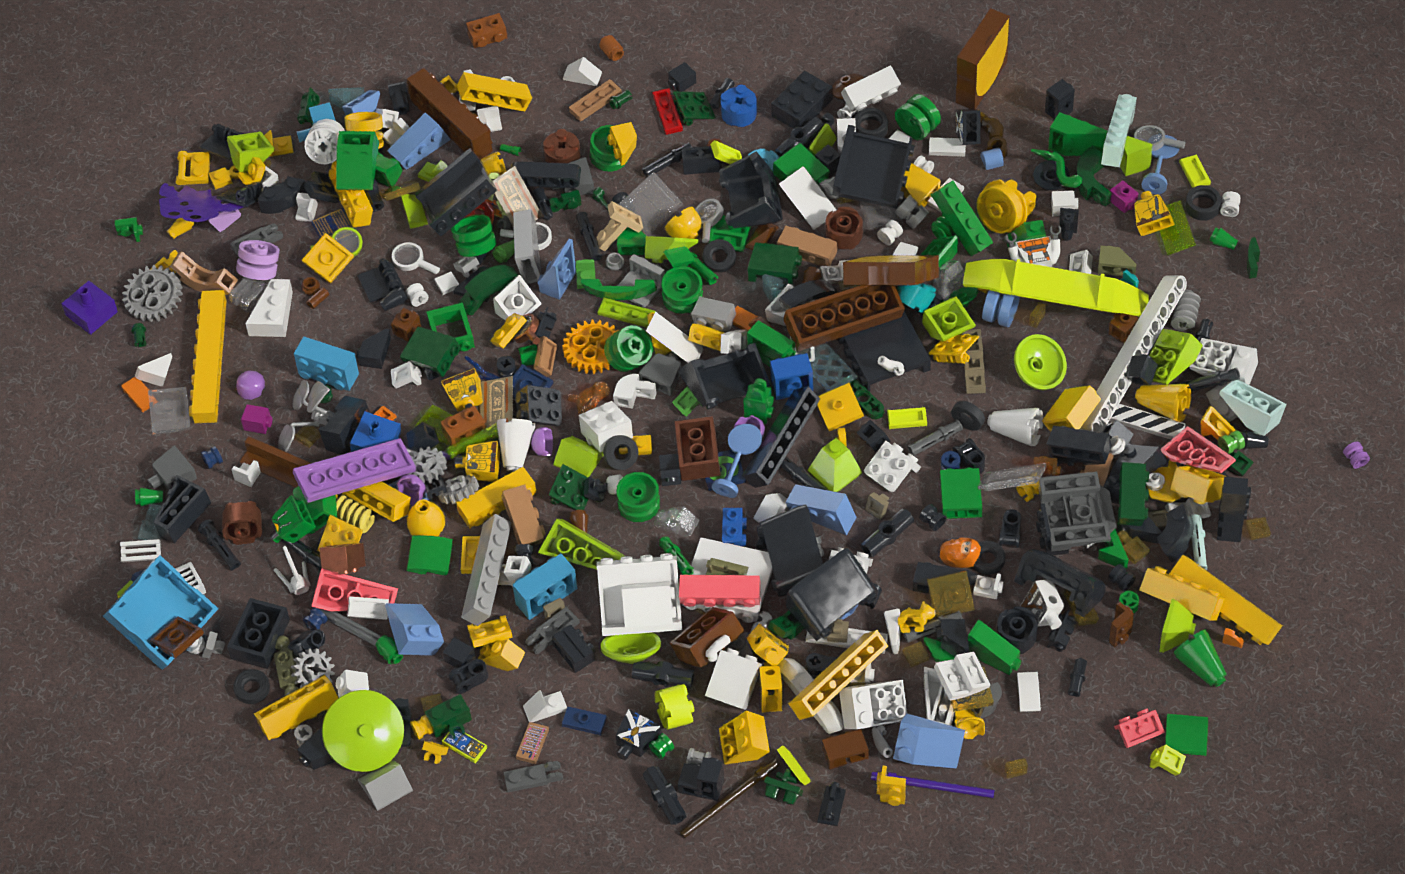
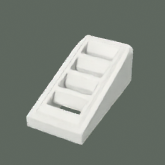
M191 562L175 568L178 572L190 568L189 571L181 574L182 577L193 574L184 578L185 581L188 582L195 578V580L188 584L192 586L197 583L198 585L193 587L202 594L206 593L205 587Z
M893 609L884 613L893 654H898L901 629L900 625H898L900 609Z

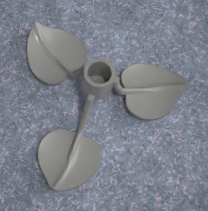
M306 380L301 381L294 395L292 406L294 410H299L302 404L307 406V411L312 413L311 418L314 419V422H299L286 425L279 436L278 449L284 452L288 451L295 436V426L314 425L318 427L319 424L326 425L328 423L326 420L328 416L334 415V412L317 406L330 391L322 382L317 381L309 393L308 382ZM309 393V402L307 403L305 399Z

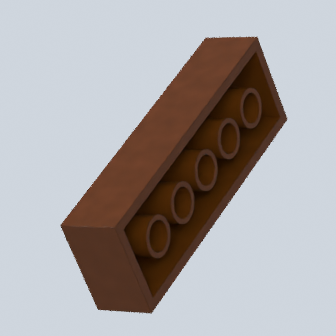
M422 68L407 78L410 101L439 124L457 146L464 152L471 148L480 159L493 152V142L490 137L491 130L489 126L483 124L475 113L472 114L464 103L458 101L456 95L450 93L442 82L439 83L431 72Z
M860 285L785 311L783 320L792 341L795 342L796 351L799 352L901 318L905 308L895 285Z

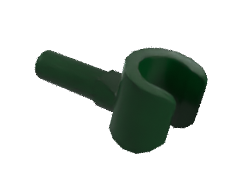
M597 187L593 191L592 197L594 200L600 201L608 210L607 206L609 204L603 198L605 192L602 188Z

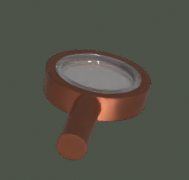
M531 313L523 315L527 321L512 339L516 343H523L530 339L535 345L539 344L540 339L535 334L539 320Z

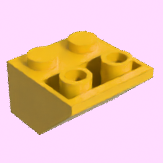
M745 711L719 728L724 764L758 760L770 752L764 716Z

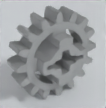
M427 447L424 451L420 448L418 453L413 451L414 456H411L416 466V471L409 474L416 475L423 483L427 480L431 483L433 478L438 480V475L444 474L443 470L447 469V462L442 451L438 452L437 448L431 450L430 447Z
M459 475L453 479H448L445 482L447 492L439 491V500L441 503L449 504L452 502V504H456V502H461L464 498L468 499L469 495H474V491L478 490L479 484L474 475H467L466 477Z
M311 649L300 652V658H294L297 664L291 666L295 670V673H292L291 676L297 677L294 683H301L300 688L324 675L332 682V679L329 678L335 675L331 671V668L335 665L329 664L332 658H325V651L319 654V649H314L313 652ZM310 657L307 664H303L304 661ZM311 667H312V669L315 670V671L318 672V673H314V671H312L311 669H307V668H311Z

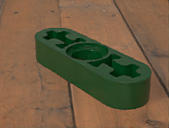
M849 377L842 381L841 386L850 383V386L853 385L852 390L853 392L855 391L856 399L860 396L868 398L867 401H858L861 410L869 418L880 419L884 415L883 404L856 379ZM872 407H873L875 410H876V409H879V412H877V411H873V412H872Z

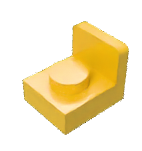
M253 157L252 162L248 166V173L239 172L238 177L247 186L254 182L261 183L266 166L260 158Z

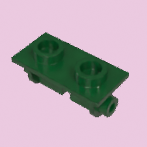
M311 87L308 92L302 95L300 105L302 109L299 110L297 117L300 124L310 122L313 125L309 108L318 106L320 103L318 94Z

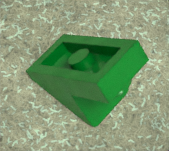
M685 246L663 251L673 268L679 266L687 267L695 261V258Z
M1114 529L1110 533L1111 541L1105 542L1106 548L1099 550L1098 560L1115 567L1121 564L1127 569L1129 559Z

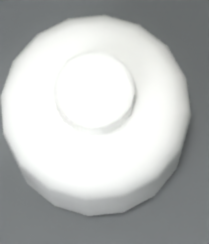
M620 474L609 476L605 482L608 483L607 490L611 495L616 494L617 485L623 478Z

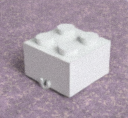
M613 401L579 415L581 433L587 439V443L593 445L599 452H603L606 442L614 436L625 435L631 439L633 438L631 420Z

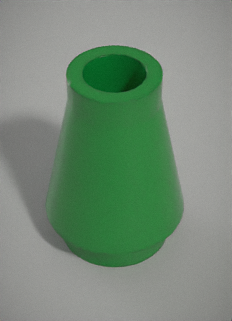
M1217 227L1209 239L1214 245L1234 250L1238 243L1237 239L1222 228L1219 229Z
M146 488L135 489V504L140 505V507L163 502V491Z

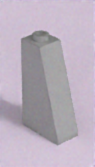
M531 209L514 212L516 264L526 284L538 282L542 273L535 218Z

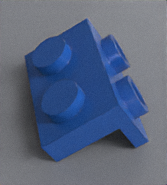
M723 508L722 542L734 543V545L742 547L746 546V534H743V529H747V518H743V509Z

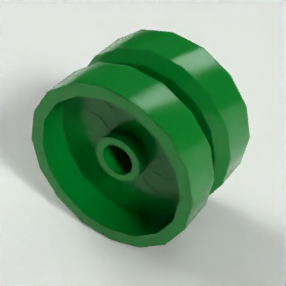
M914 94L895 111V119L900 129L917 141L923 140L930 131H933L941 123V116L936 106L930 99L921 94Z
M614 125L601 126L591 135L589 157L591 163L602 171H617L625 166H621L619 159L615 158L614 147L608 142L610 127Z
M486 215L465 217L451 228L453 238L456 241L457 252L461 256H479L496 246L497 241L492 231L491 220Z
M679 266L670 269L663 276L661 284L662 299L667 309L679 314L692 312L699 297H703V283L698 272L690 267Z
M629 325L607 338L604 346L605 357L614 369L628 372L648 362L652 356L653 343L649 334L644 329Z
M633 472L627 474L619 481L616 489L617 504L620 514L626 520L645 522L657 514L660 509L659 486L651 475L643 472Z

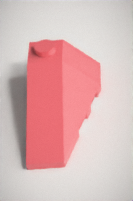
M1189 426L1160 449L1163 455L1173 462L1222 473L1236 461L1234 457Z
M321 569L311 607L329 612L348 611L349 596L389 599V603H395L398 588L345 574L338 575L337 572Z

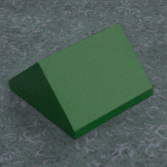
M954 235L933 239L921 255H939L940 274L957 254L958 238Z

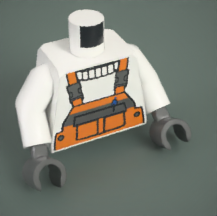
M1058 225V233H1053L1052 226L1050 227L1049 232L1052 235V239L1048 236L1015 242L1017 236L1014 232L1011 233L1012 241L1008 239L1006 234L1004 242L1009 244L1008 250L1011 260L1016 261L1020 259V262L1052 267L1060 255V239H1058V235L1061 232V227Z

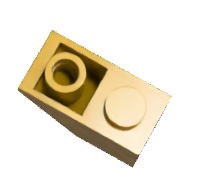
M631 122L611 126L610 134L608 135V142L614 147L615 158L619 159L621 166L625 165L636 148L637 134Z
M509 639L484 645L480 650L478 659L483 660L486 665L510 671L518 669L525 652Z

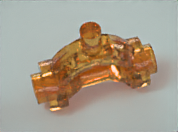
M595 382L592 387L581 391L579 396L570 394L568 400L576 402L579 416L596 408L599 401L607 398L611 391L605 382ZM590 398H592V400H591V402L589 403V405L586 406V402H587Z

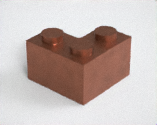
M363 543L332 545L319 548L322 569L342 575L358 572L360 567L366 566Z

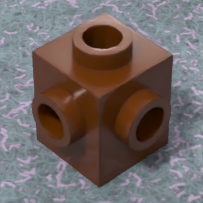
M403 308L400 313L395 315L391 323L393 335L409 342L417 327H421L419 315L413 310L409 311Z
M1116 313L1110 322L1109 334L1120 342L1125 343L1139 318L1134 315Z

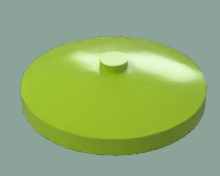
M370 690L352 691L339 697L327 710L322 724V738L327 752L336 763L352 771L367 772L385 766L398 753L404 737L402 716L395 704L386 696Z

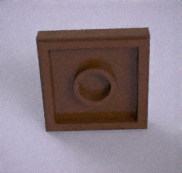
M177 616L151 638L149 642L151 646H158V650L173 658H177L199 639L204 632L202 628Z

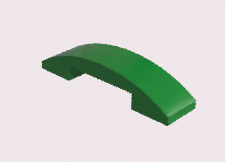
M581 279V284L587 292L600 298L612 300H633L657 291L654 280L635 279V286H603L599 279Z

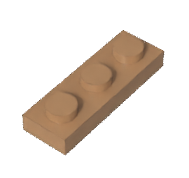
M609 79L571 105L569 112L581 122L608 104L612 96H617L622 91Z

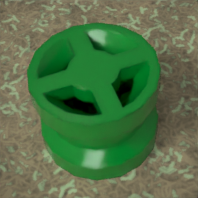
M1132 591L1123 592L1119 597V602L1124 606H1129L1135 614L1139 604L1138 595Z
M664 733L658 735L656 741L649 743L652 752L660 759L665 757L666 752H671L674 749L672 741Z

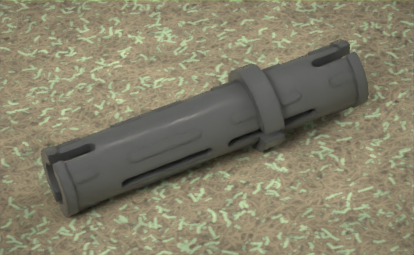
M956 419L944 427H938L937 431L908 445V451L911 455L915 456L943 440L947 441L950 436L963 430L960 421Z
M960 611L944 617L940 615L937 617L938 619L927 622L924 625L923 632H915V627L910 628V633H903L906 642L909 643L915 639L935 633L936 628L940 627V619H963Z

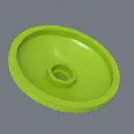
M1040 334L1028 336L1018 344L1015 350L1014 364L1016 371L1028 386L1037 390H1049L1056 387L1064 379L1067 369L1065 354L1061 347L1050 337Z
M652 632L610 635L602 640L601 651L612 660L633 664L654 655L659 650L661 641L659 636Z

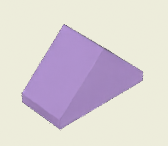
M239 210L232 212L218 211L219 215L208 221L221 232L241 216Z

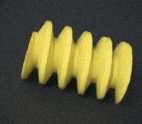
M342 495L337 500V518L362 529L363 533H366L375 521V516H371V509L365 510L363 505L359 507L358 502L353 503L352 499L347 500L345 495Z

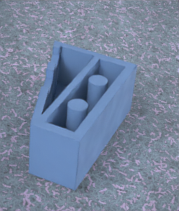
M424 113L387 151L407 170L451 139L439 124L427 113Z
M795 484L786 500L789 510L806 504L811 522L844 535L848 534L857 518L846 494Z

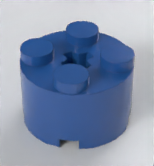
M738 85L721 94V115L725 123L731 126L745 127L755 120L757 115L756 96L745 85Z

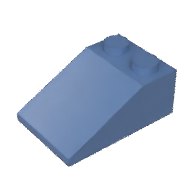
M568 239L553 260L548 262L544 274L540 275L538 279L540 293L560 300L575 276L576 264L572 239Z
M386 603L385 608L398 653L400 655H435L444 640L438 623L423 605Z
M906 713L900 724L893 759L914 765L957 768L965 730Z

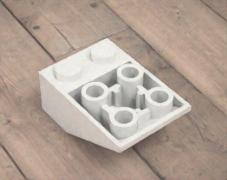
M1201 338L1200 343L1203 346L1195 362L1190 365L1191 370L1203 376H1208L1219 370L1222 372L1238 368L1240 373L1239 380L1248 385L1250 384L1258 365L1256 348Z
M903 680L843 688L839 692L844 729H861L900 722L907 713Z

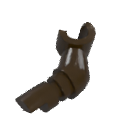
M980 112V126L985 129L989 136L987 150L1000 148L1003 159L1006 158L1008 149L1007 142L1003 138L1004 127L998 119L988 117L985 113Z

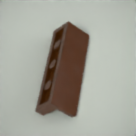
M249 436L245 440L247 451L240 460V464L246 463L248 465H251L254 460L257 461L261 473L293 487L299 486L293 475V469L312 464Z

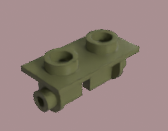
M711 558L706 564V575H747L749 567Z

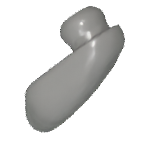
M879 725L877 728L874 726L872 728V736L877 750L884 757H891L893 750L883 737L887 733L883 725Z

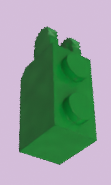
M756 379L754 384L748 386V391L744 398V417L747 418L752 415L762 420L763 424H767L768 418H772L774 413V407H772L774 397L771 396V388L767 387L765 380Z

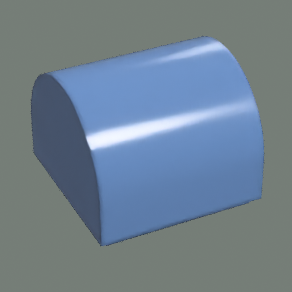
M1000 148L983 151L980 154L986 170L1003 166L1004 162Z

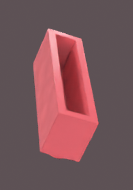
M680 575L679 600L684 606L693 607L695 604H700L706 607H713L715 605L754 607L755 605H760V576Z

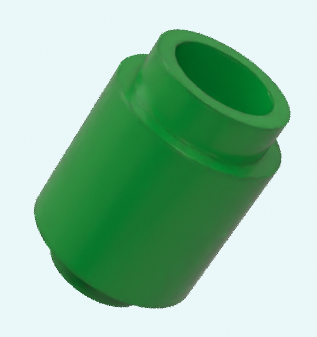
M384 635L377 640L375 644L377 651L388 664H397L403 659V655L398 653L395 640L392 637Z

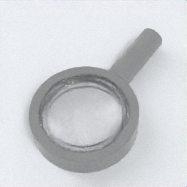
M1147 125L1140 127L1134 134L1135 139L1153 144L1152 151H1156L1164 145L1182 149L1185 147L1184 141L1165 138V132L1157 126Z
M707 199L695 208L702 222L703 243H709L711 226L715 225L724 213L723 206L716 199Z

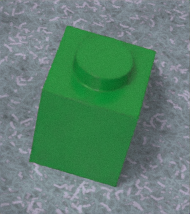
M1042 220L1024 222L1012 231L1017 236L1015 242L1046 237ZM1010 232V233L1007 235V236H1008V239H1009L1010 241L1013 240V238H1012V236H1011V233H1012V232Z
M627 227L617 238L618 253L620 255H645L647 235L642 231L638 233Z

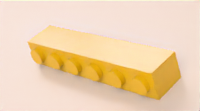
M1182 555L1169 573V575L1175 573L1183 576L1184 581L1188 583L1191 581L1197 582L1202 585V589L1207 591L1210 588L1220 592L1219 596L1224 597L1225 600L1219 616L1228 622L1230 620L1234 621L1237 624L1235 627L1241 632L1252 634L1251 639L1259 645L1262 643L1269 645L1283 626L1187 556Z
M878 630L863 634L788 703L799 720L813 717L888 647Z

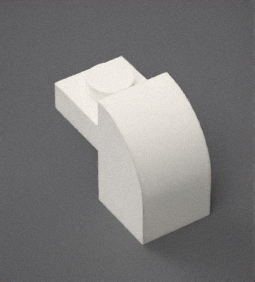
M630 374L621 378L613 394L614 403L617 406L632 409L636 396L655 399L656 384L650 381H639V374Z
M508 556L507 563L502 564L497 585H511L513 587L512 584L517 579L528 575L531 571V563L527 556Z

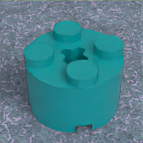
M929 284L898 285L896 287L901 301L913 309L917 307L921 313L928 309L936 295V288Z

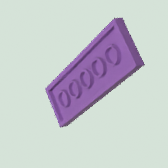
M400 438L294 468L293 475L309 503L415 472L416 466Z

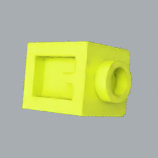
M1164 745L1152 752L1150 767L1154 769L1159 766L1176 776L1180 774L1186 756Z

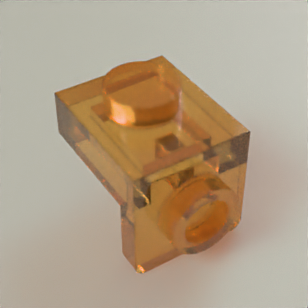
M1046 456L1034 457L1033 473L1060 476L1061 466H1057V458H1048Z

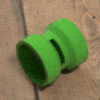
M1236 430L1228 436L1223 435L1219 437L1218 445L1219 448L1230 454L1235 449H1243L1245 447V440L1243 435Z

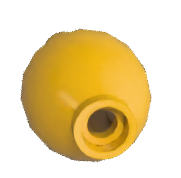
M424 499L415 503L407 515V528L412 536H439L445 526V516L440 507Z

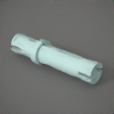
M1194 514L1191 515L1194 524L1193 535H1191L1194 562L1207 570L1204 545L1205 531L1202 527V516ZM1196 529H1198L1199 539H1197ZM1198 547H1200L1201 557H1199Z

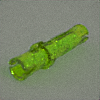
M497 423L468 438L464 437L460 442L447 447L446 451L448 455H451L450 458L453 459L466 452L468 445L483 443L497 436Z

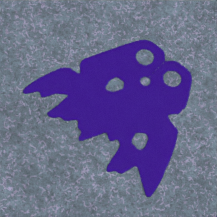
M164 183L159 192L161 196L167 197L159 199L161 215L166 218H183L186 221L201 222L217 217L219 215L218 211L232 212L244 207L234 203L221 204L220 202L223 200L212 196L210 189L196 191L189 186H184L180 192H177L174 186H168L167 183ZM186 201L189 205L183 206L180 203ZM179 212L180 214L177 216H171L168 213ZM199 215L201 216V218L191 219L190 216Z

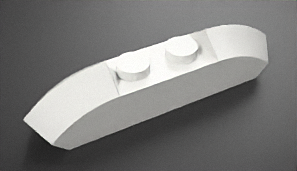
M783 658L777 665L780 667L781 678L796 696L814 680L804 667L794 659ZM831 700L814 715L815 719L828 734L840 731L844 727L843 717Z

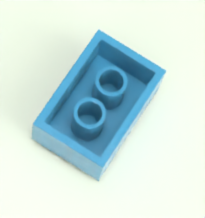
M307 337L302 338L294 352L298 374L304 379L311 378L322 382L324 385H332L338 390L350 391L359 375L355 353Z
M562 554L550 558L547 563L534 568L531 573L517 579L512 584L515 603L529 620L543 612V606L558 598L563 599L578 589L575 569Z

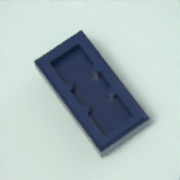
M567 707L562 727L601 735L607 717L604 714Z

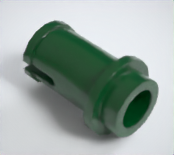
M626 89L619 95L612 96L609 104L613 109H620L621 105L632 100V94Z
M136 323L131 329L132 334H134V346H138V348L144 347L147 344L145 339L146 327L142 323Z

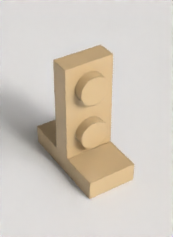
M611 201L607 207L612 219L598 233L599 249L606 251L627 227L639 233L643 229L641 216Z

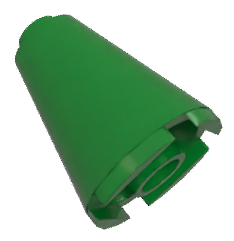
M1202 630L1193 635L1194 638L1183 642L1174 651V655L1210 687L1213 685L1218 687L1226 681L1225 677L1227 674L1206 630Z

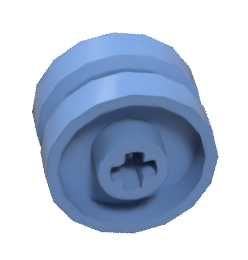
M989 290L983 308L982 319L991 323L997 319L999 325L1010 327L1018 308L1020 296Z

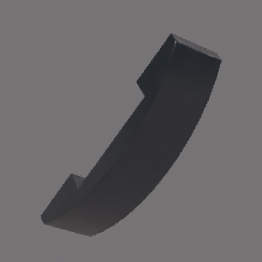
M813 280L792 288L783 294L779 301L787 309H791L808 301L839 293V291L828 281Z

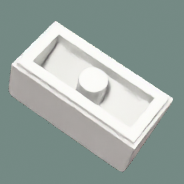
M1088 250L1070 254L1069 270L1091 274L1093 256Z

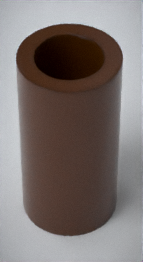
M321 287L306 301V304L310 308L315 309L329 296V292L324 287Z

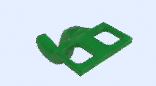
M1031 149V152L1041 158L1056 162L1057 177L1062 185L1069 188L1080 186L1082 177L1079 175L1067 177L1065 175L1064 158L1059 153Z

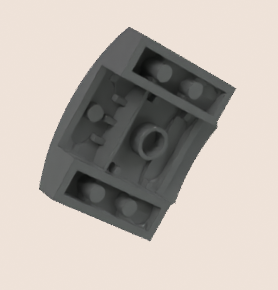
M1097 471L1039 478L1040 503H1045L1051 532V552L1070 550L1071 547L1091 545V543L1111 541L1110 533L1116 528L1110 492L1100 485Z

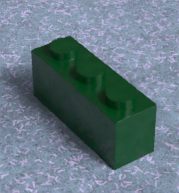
M1122 462L1119 482L1118 524L1142 526L1144 520L1148 518V508H1145V501H1148L1149 490L1145 489V483L1149 481V471H1146V464Z

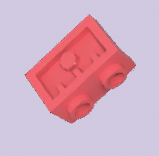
M1147 708L1137 712L1138 717L1131 719L1130 716L1118 720L1120 724L1114 727L1115 730L1119 729L1126 748L1165 733L1156 710L1149 712Z

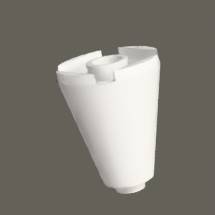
M1039 408L994 411L992 415H989L987 423L992 431L1029 446H1036L1041 436L1037 435L1038 430L1043 428V413Z
M506 419L497 420L503 467L507 468V471L514 472L523 467L536 423L522 419H512L509 422H506Z

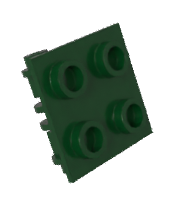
M673 91L675 97L674 104L678 108L677 110L683 119V123L687 126H691L694 119L716 118L704 92Z
M562 464L549 492L550 502L553 505L561 502L574 510H584L589 498L584 496L585 479L588 477Z

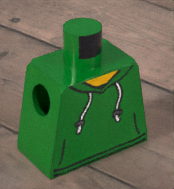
M292 495L288 497L272 517L276 529L270 534V537L276 543H279L282 539L295 543L316 528L303 500Z

